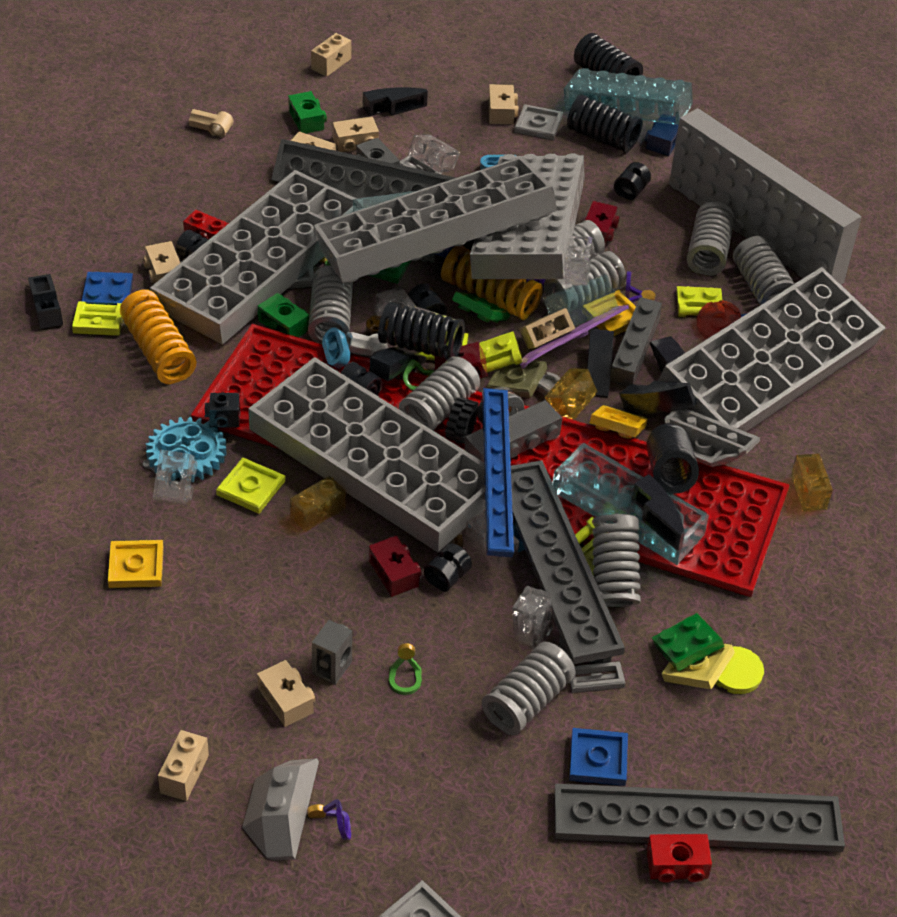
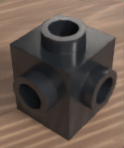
M210 393V401L205 403V417H209L210 427H240V393Z

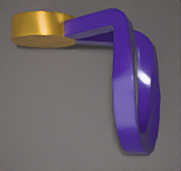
M627 271L625 297L631 302L638 301L640 297L654 301L655 293L653 291L644 290L642 292L630 285L631 271ZM630 291L637 294V296L629 298Z
M338 799L326 806L317 804L308 807L309 818L336 816L342 839H351L350 818L345 811H342V805Z

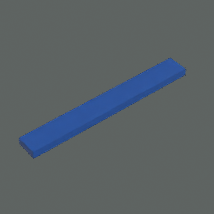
M483 388L487 556L513 557L514 538L508 390Z

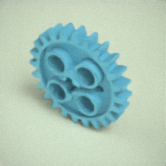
M179 417L178 423L169 420V426L160 424L161 431L154 429V436L148 437L149 443H146L147 460H149V466L154 467L155 473L161 472L162 478L170 475L171 481L178 477L181 483H184L186 478L194 482L196 476L203 480L204 473L212 476V469L219 470V463H224V456L227 455L226 439H223V432H218V427H210V421L202 424L201 418L196 422H192V417H189L187 422H184L181 417Z

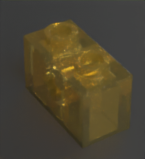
M569 368L548 392L545 399L560 416L574 420L598 391L588 369Z
M820 453L796 455L791 477L803 511L827 510L833 489Z
M328 476L290 498V518L307 532L345 509L346 490L331 476Z

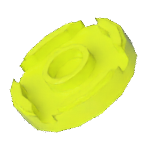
M733 646L735 653L715 684L720 688L722 686L724 689H727V692L733 694L752 692L758 688L763 679V663L751 650Z

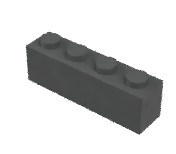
M642 297L639 298L612 364L610 382L627 387L630 384H635L649 349V343L652 341L660 321L662 303Z
M546 400L509 416L510 458H514L518 454L528 449H533L537 445L560 435L562 417ZM480 429L465 436L464 450L484 462L483 429Z

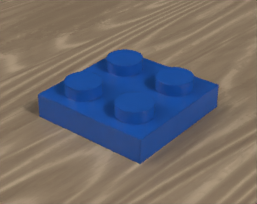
M88 272L82 301L86 302V304L117 305V303H122L131 294L133 273Z
M572 728L569 781L626 786L628 733Z

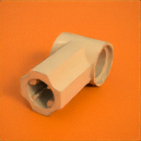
M193 109L189 118V126L208 130L212 136H221L220 138L226 135L234 122L232 116L223 111L216 115Z

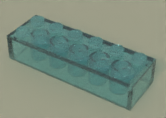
M578 69L564 88L565 110L569 111L575 99L583 94L591 100H597L598 103L603 102L605 105H610L619 111L622 110L626 114L630 113L632 119L637 116L646 121L679 125L680 117L686 115L693 105L692 83L684 82L683 80L674 81L665 80L664 78H649L643 75L632 76L625 73L615 74L608 73L607 71L598 72L590 71L589 69Z
M582 443L554 471L553 486L558 495L595 517L611 514L637 517L639 519V530L634 533L639 535L638 542L676 565L705 535L709 515L672 493H668L677 507L685 530L682 549L676 551L642 521L643 510L632 501L634 483L644 477L585 443ZM607 521L605 523L613 524L616 523V521Z

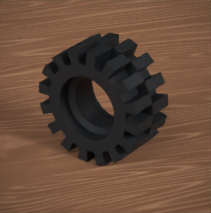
M458 397L455 400L446 424V439L465 444V436L472 434L474 425L477 422L478 402Z

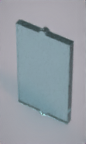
M607 274L543 298L549 312L547 315L566 308L574 326L619 308L614 296L615 289L611 287Z

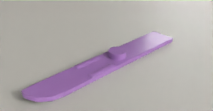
M616 306L576 327L574 330L531 351L523 357L522 363H520L521 368H525L539 356L574 338L588 335L589 329L627 310L629 306Z

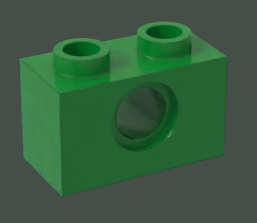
M312 91L288 95V110L299 132L306 134L324 130V123L327 122L326 112L320 108L319 99L314 97Z
M279 293L274 294L257 305L258 321L267 328L298 338L308 332L309 314Z

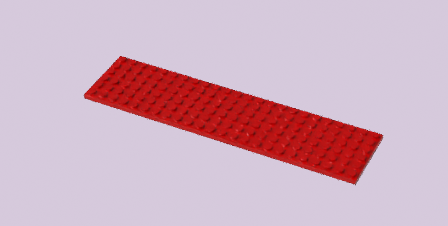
M252 324L192 412V422H196L199 418H201L202 424L210 421L209 417H205V403H209L210 393H240V427H218V430L279 449L249 429L248 408L314 357L341 373L344 367L337 369L328 364L322 344ZM350 353L348 363L356 362L369 371V358ZM411 372L408 375V381L411 385L418 387L428 376ZM394 377L389 382L382 379L383 385L378 397L399 409V403L412 390L405 386L403 379L400 380ZM476 391L468 399L480 404L482 392ZM478 416L476 417L477 422L472 433L483 429V424L479 421ZM449 417L434 430V432L445 439L446 424ZM562 417L560 435L537 445L533 449H528L514 458H510L511 466L543 461L575 534L587 525V521L591 517L595 518L611 514L635 516L639 519V530L634 532L639 535V541L636 543L639 544L640 549L636 553L640 555V559L637 562L748 597H752L790 486L783 482L726 465L710 467L697 461L699 476L694 486L682 493H668L677 507L685 530L682 549L676 551L642 521L643 510L632 501L634 483L648 474L653 477L646 441L636 438H624L616 432L601 431L595 428V426ZM449 440L464 450L465 444ZM607 521L605 523L613 524L616 523V521ZM591 534L580 544L586 545L595 537Z

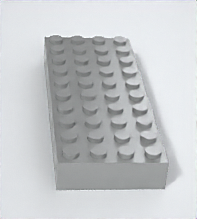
M697 108L680 117L669 181L672 188L680 191L689 200H693L700 206L712 201L721 202L729 206L735 215L733 230L746 238L753 236L766 238L781 263L795 271L798 276L805 278L823 267L839 284H843L862 216Z
M571 153L566 156H557L556 154H547L545 156H536L534 154L515 156L513 154H506L500 156L498 164L523 157L553 186L558 211L544 218L532 219L527 224H517L509 227L506 231H496L487 234L485 238L475 239L470 253L472 279H564L585 180L584 155Z
M519 157L315 224L314 229L320 250L342 283L354 282L359 277L365 275H375L380 270L389 267H398L410 260H419L431 253H440L452 246L464 245L466 241L485 238L487 234L496 231H506L509 227L517 224H527L532 219L547 217L558 210L553 186L523 157Z
M294 170L150 287V291L157 295L169 317L223 345L258 315L257 305L276 293L281 295L294 281L303 276L324 257L318 244L314 225L363 209V201Z
M821 267L667 364L658 381L690 383L697 404L687 409L747 432L874 346L886 328Z
M315 357L248 408L250 430L436 552L443 549L485 510L484 462Z

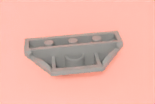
M687 408L672 411L665 417V424L678 425L688 433L696 461L710 467L727 465L746 455L760 442V437Z
M317 758L290 760L272 768L255 779L242 828L267 859L291 860L296 858L319 764Z

